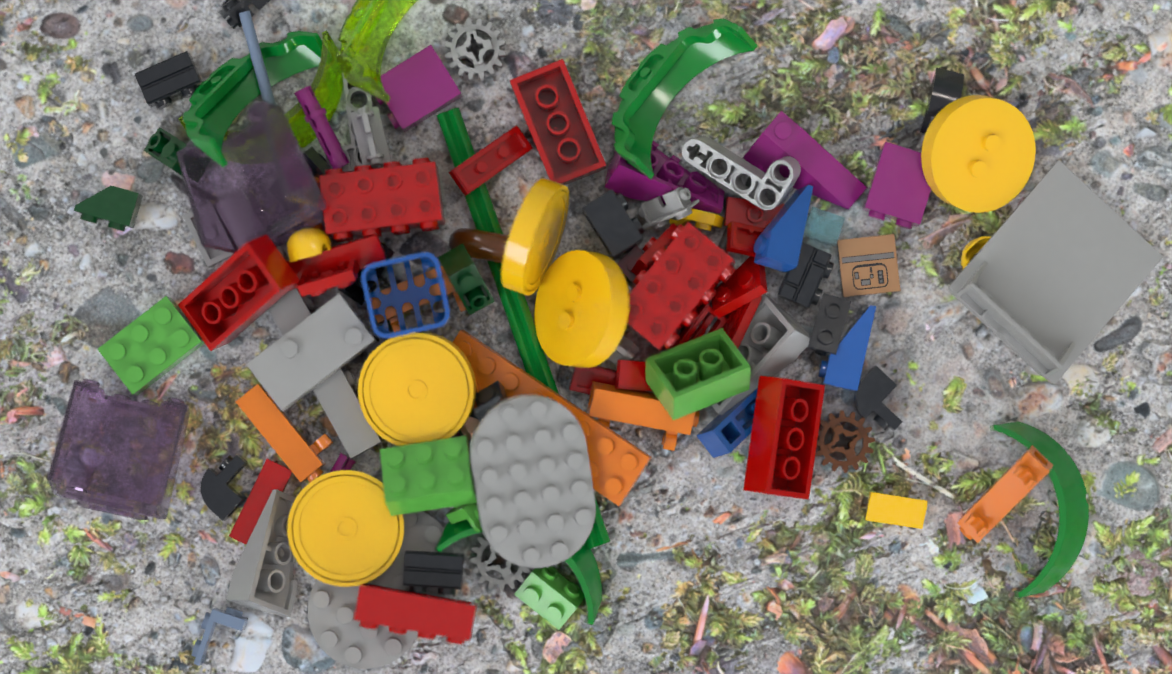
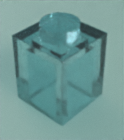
M812 207L807 216L803 237L835 247L845 218Z

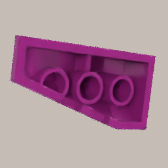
M780 111L743 156L744 160L765 173L773 162L785 156L795 158L801 166V172L792 188L798 190L811 185L813 186L812 195L847 210L867 188L782 111ZM781 164L779 167L780 174L785 178H789V168Z
M654 140L651 147V165L654 176L651 180L621 157L615 150L607 170L605 188L612 189L615 193L620 192L623 196L630 199L649 201L660 196L663 204L666 203L662 195L679 187L687 188L691 193L690 201L692 202L697 199L700 201L692 209L721 213L725 191L699 172H689L679 164L681 160L675 155L670 158L658 150L659 144Z

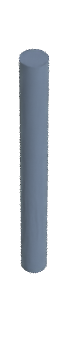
M250 10L241 12L239 17L269 125L281 122Z

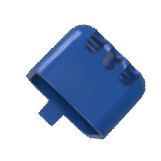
M422 252L368 265L363 270L362 285L371 326L378 337L389 339L441 327L448 321L450 309L440 264L433 254ZM421 259L425 278L423 287H416L414 284L410 260ZM404 263L408 281V288L405 291H400L397 288L392 266L394 264ZM387 266L391 285V292L387 295L380 292L376 268ZM435 266L437 278H427L425 275L426 270ZM366 281H375L377 289L374 292H369ZM439 283L441 295H431L429 292L430 286ZM370 298H379L381 306L377 309H372ZM421 299L429 300L435 324L423 326L419 308ZM442 300L445 311L437 313L433 310V304ZM406 302L413 305L417 328L406 329L402 312V305ZM388 306H393L396 309L401 331L389 333L385 309ZM374 315H382L385 318L384 324L376 326Z

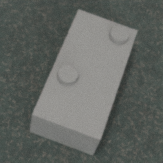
M339 293L246 365L280 410L286 411L377 342V340L345 298Z

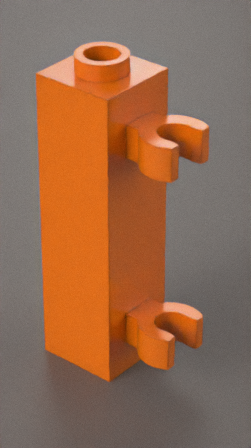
M440 266L447 293L446 296L454 295L460 312L466 311L445 270ZM436 269L425 272L426 277L429 279L437 278ZM424 273L413 277L416 287L424 286ZM408 281L396 284L397 288L400 291H405L408 288ZM439 283L430 286L429 292L431 295H441ZM391 287L381 290L380 292L384 295H387L391 292ZM370 298L372 309H377L381 306L379 298ZM421 299L419 308L430 304L429 300ZM406 302L402 305L403 315L414 311L411 303ZM388 306L385 309L386 320L390 321L394 332L401 331L396 309L393 306ZM374 315L378 324L385 322V318L382 315Z
M594 381L592 382L587 405L588 415L597 417V420L608 428L610 420L665 430L661 445H663V449L672 451L676 447L677 434L691 435L692 427H697L700 415L698 410L673 421L654 393L617 389L615 385Z
M256 384L236 401L237 405L300 482L308 480L310 483L324 473L320 468L325 463L319 457V454L334 443L327 434L322 435L310 445L261 384Z
M1032 445L961 516L957 524L960 526L959 529L962 534L968 539H974L979 543L1050 472L1053 464Z

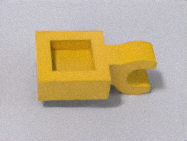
M691 208L692 213L680 220L669 219V223H674L676 226L680 224L684 226L692 221L695 222V228L711 231L712 226L722 228L724 217Z

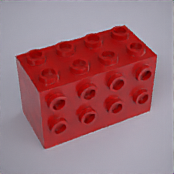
M429 158L413 159L411 165L403 166L400 161L383 163V168L374 169L371 165H361L354 167L355 172L347 173L341 168L325 171L326 175L319 176L326 234L331 239L336 240V242L352 241L353 236L361 235L366 237L377 234L378 237H382V233L391 232L393 235L411 233L410 229L416 228L422 229V232L439 230L440 225H445L439 169L435 162L429 161Z
M689 222L685 227L680 224L670 236L673 240L667 249L662 246L651 259L654 262L653 266L648 272L643 269L633 281L636 286L629 293L627 324L662 352L665 348L671 349L680 339L679 331L684 325L689 327L699 315L696 311L702 303L708 305L717 294L715 290L717 285L721 281L726 283L735 272L733 266L736 263L734 259Z

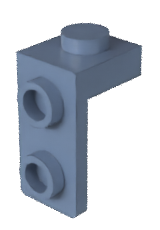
M227 607L226 611L214 608L211 613L206 612L201 625V629L205 630L202 641L197 639L192 651V656L196 657L195 665L200 666L203 664L217 623L239 631L245 630L248 618L242 617L243 611Z

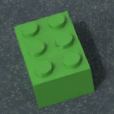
M165 296L99 347L98 351L132 395H139L205 343L170 297Z
M723 328L646 358V382L673 421L750 389L751 366Z
M467 436L380 449L385 504L391 516L477 503L470 465V444Z

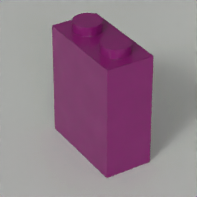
M429 45L373 80L376 88L371 90L379 104L382 105L386 102L391 110L387 116L394 128L397 129L401 126L404 133L463 97L432 45Z
M888 142L882 145L863 210L869 212L868 217L884 221L885 217L896 220L895 225L910 230L912 226L918 227L921 224L931 191L923 173L921 152Z

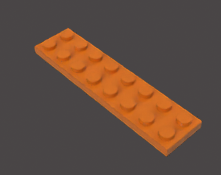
M460 330L453 343L463 351L472 366L476 379V393L499 381L504 386L507 398L523 394L542 395L555 400L567 408L575 416L585 435L593 489L617 506H621L652 457L465 330Z

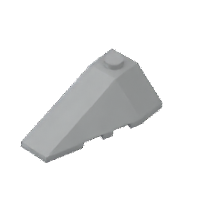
M765 294L762 296V300L745 336L737 348L751 366L750 389L713 404V408L720 415L726 413L758 388L759 376H775L795 361L809 345L811 336L800 323Z
M273 489L233 571L226 600L246 608L291 617L297 593L298 579H294V562H297L290 548L287 525L289 513L296 497Z

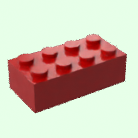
M563 59L510 80V85L549 180L567 185L606 169L605 160Z
M265 234L245 243L183 299L178 306L209 350L213 351L233 341L298 284L300 280L269 236Z
M759 376L744 491L809 500L825 385L786 378Z
M365 583L359 587L354 620L360 621V627L377 629L379 625L389 626L388 632L406 635L408 630L417 631V637L434 640L436 635L447 637L446 642L463 645L465 640L470 641L472 638L478 603Z

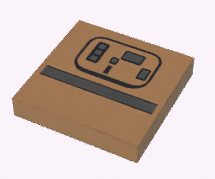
M894 234L837 240L843 297L901 291Z

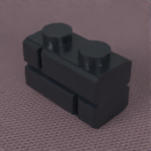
M188 51L135 73L146 103L151 108L156 106L157 110L173 104L172 99L182 95L183 98H188L192 96L202 83L192 56Z
M802 242L797 268L786 272L776 296L806 309H809L811 304L817 305L823 291L818 288L822 278L828 279L834 263L830 262L832 255Z
M406 550L403 586H409V592L426 593L427 587L438 588V594L455 595L456 589H462L464 554Z

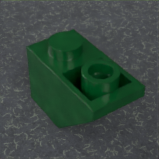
M160 127L150 137L147 146L143 150L194 184H196L211 161Z
M111 185L76 204L74 211L81 214L80 219L96 224L98 219L109 222L108 227L125 231V227L134 228L143 195Z
M463 243L438 257L469 315L495 302Z

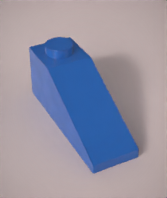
M807 185L796 190L759 235L754 244V252L756 253L754 263L783 273L797 268L813 186Z
M868 306L840 340L836 355L829 354L827 361H821L818 377L823 378L822 384L850 391H858L876 306Z
M758 388L726 413L714 418L696 435L713 458L731 453L751 434Z

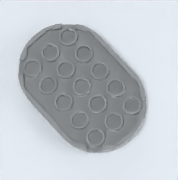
M523 394L504 399L486 412L485 417L481 420L478 427L475 428L470 443V465L480 525L483 534L493 549L509 562L529 568L553 566L565 561L582 547L592 530L595 520V496L585 435L575 416L567 408L551 398L542 395Z
M425 511L403 514L404 536L396 559L384 573L374 580L367 582V584L409 591V586H403L405 551L438 552L434 548L444 530L443 526ZM452 544L441 552L454 553ZM317 580L312 588L308 602L309 625L317 644L335 661L360 669L381 667L401 657L416 640L417 631L408 630L406 635L388 632L389 626L379 625L377 629L360 627V621L354 620L360 585L341 587ZM427 587L426 593H423L440 597L445 596V594H438V588Z

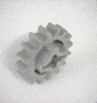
M468 18L466 19L467 26L462 27L459 23L456 24L457 33L449 31L448 36L452 39V42H445L444 46L447 49H451V52L446 53L445 58L453 59L449 67L451 70L458 67L459 77L468 73L469 81H473L475 75H479V78L483 81L485 78L484 73L488 72L494 76L493 67L501 68L503 66L502 62L498 59L499 57H506V52L500 50V47L505 46L506 42L505 40L497 39L501 35L500 29L494 32L491 31L493 27L492 22L483 26L481 18H478L476 24H472ZM476 31L487 34L492 40L480 38L477 36ZM466 34L467 39L464 44L456 48L460 38ZM472 38H474L478 47H483V49L479 50L478 62L473 52H468V50L472 49ZM494 51L491 61L484 66L483 61L487 54ZM460 59L469 60L474 64V68L465 66L460 62Z
M482 537L478 538L481 547H472V551L477 553V557L470 558V562L477 563V567L472 570V573H481L482 576L478 581L479 583L487 580L489 581L488 589L491 590L495 584H498L499 590L503 591L505 584H509L510 588L514 589V581L516 579L522 583L525 581L521 574L522 572L530 573L531 569L528 567L520 566L513 575L512 563L508 560L504 568L500 564L489 566L488 564L497 558V552L487 540ZM489 545L492 551L488 560L482 562L483 552ZM492 569L498 571L503 579H496L490 576L487 571Z

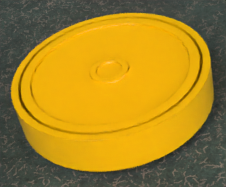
M970 95L959 98L944 107L935 116L926 131L921 151V164L925 179L936 196L947 204L959 209L983 213L1001 208L1012 201L1029 180L1034 167L1036 153L1034 134L1026 117L1008 102L985 95Z
M541 178L526 195L513 223L504 253L501 276L502 284L505 288L530 296L541 285L544 274L554 260L565 228L569 209V190L567 186Z
M572 250L558 257L544 274L536 296L534 322L539 343L546 355L554 362L566 366L590 368L604 362L618 346L627 324L629 294L625 277L617 263L601 253Z
M431 332L411 333L386 340L367 358L359 377V403L362 413L371 428L392 444L403 446L448 439L463 427L471 415L476 398V379L468 358L452 341Z
M339 470L317 477L302 489L291 507L288 517L287 534L294 557L308 574L329 585L351 587L374 580L391 566L402 545L404 520L403 514L390 515L385 504L384 487L381 481L363 472Z

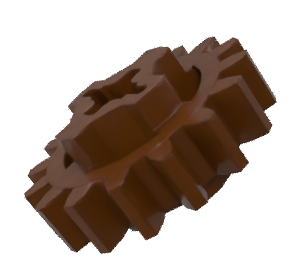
M840 410L838 418L829 413V422L820 420L822 429L818 432L819 438L817 440V446H819L820 450L815 453V456L823 455L824 459L821 464L825 466L829 462L832 463L831 471L834 472L838 466H841L843 473H847L849 465L854 470H858L857 462L867 463L868 460L864 456L865 453L874 452L873 449L868 447V443L874 442L875 438L868 437L867 435L872 430V427L864 428L862 426L865 422L864 417L856 421L855 412H851L848 417H845L844 411ZM840 422L850 423L857 429L852 432L845 430ZM831 428L833 433L831 440L824 445L825 434ZM842 434L843 437L855 435L847 443L848 448L846 450L843 446L831 448L840 440L838 435ZM862 439L861 450L856 456L854 450L856 442ZM833 452L841 453L846 461L836 460L829 454Z

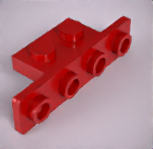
M373 234L333 246L330 250H322L321 254L303 258L292 263L288 260L287 263L300 280L291 290L298 288L301 297L309 294L311 296H318L335 286H338V288L350 286L356 280L359 269L365 268L372 263L386 260V254L378 235Z

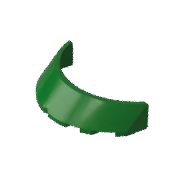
M722 18L714 19L713 24L696 29L688 27L678 32L679 37L669 44L664 45L661 43L645 57L638 69L631 74L619 95L622 100L618 112H613L612 125L615 127L614 147L621 157L650 180L654 176L651 165L653 137L663 113L674 97L687 83L711 65L730 56L754 51L758 45L741 26Z
M313 32L287 33V38L275 43H259L271 87L297 73L325 65L331 60L319 34ZM250 53L242 58H231L211 73L210 77L203 81L189 99L191 107L183 115L189 139L223 168L228 164L222 154V144L229 126L238 114L261 94Z
M1022 422L990 425V431L1006 434L1028 449L1033 445L1053 464L1048 475L1055 488L1059 506L1057 540L1053 552L1041 573L1025 589L1014 591L1015 597L1018 598L1044 593L1065 576L1083 547L1089 521V504L1086 501L1087 492L1085 484L1070 455L1046 433Z
M467 519L451 524L449 521L445 525L434 550L441 552L452 543L467 536L482 533L483 531L476 532ZM585 542L565 562L576 575L585 596L588 614L584 623L593 625L602 600V585L597 562L591 549L587 548Z

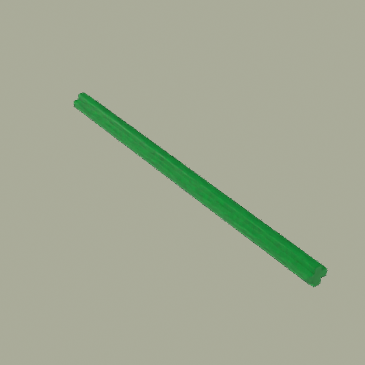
M459 108L436 115L455 168L475 154ZM483 183L465 196L474 225L478 230L503 234L487 186ZM487 261L525 371L559 394L545 352L539 343L525 295L505 288L502 284V264ZM596 498L594 524L585 541L588 549L611 542Z

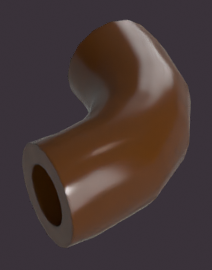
M460 228L450 235L449 247L451 250L463 243L471 258L503 264L509 235L478 229Z

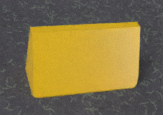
M869 492L865 520L922 529L928 501Z

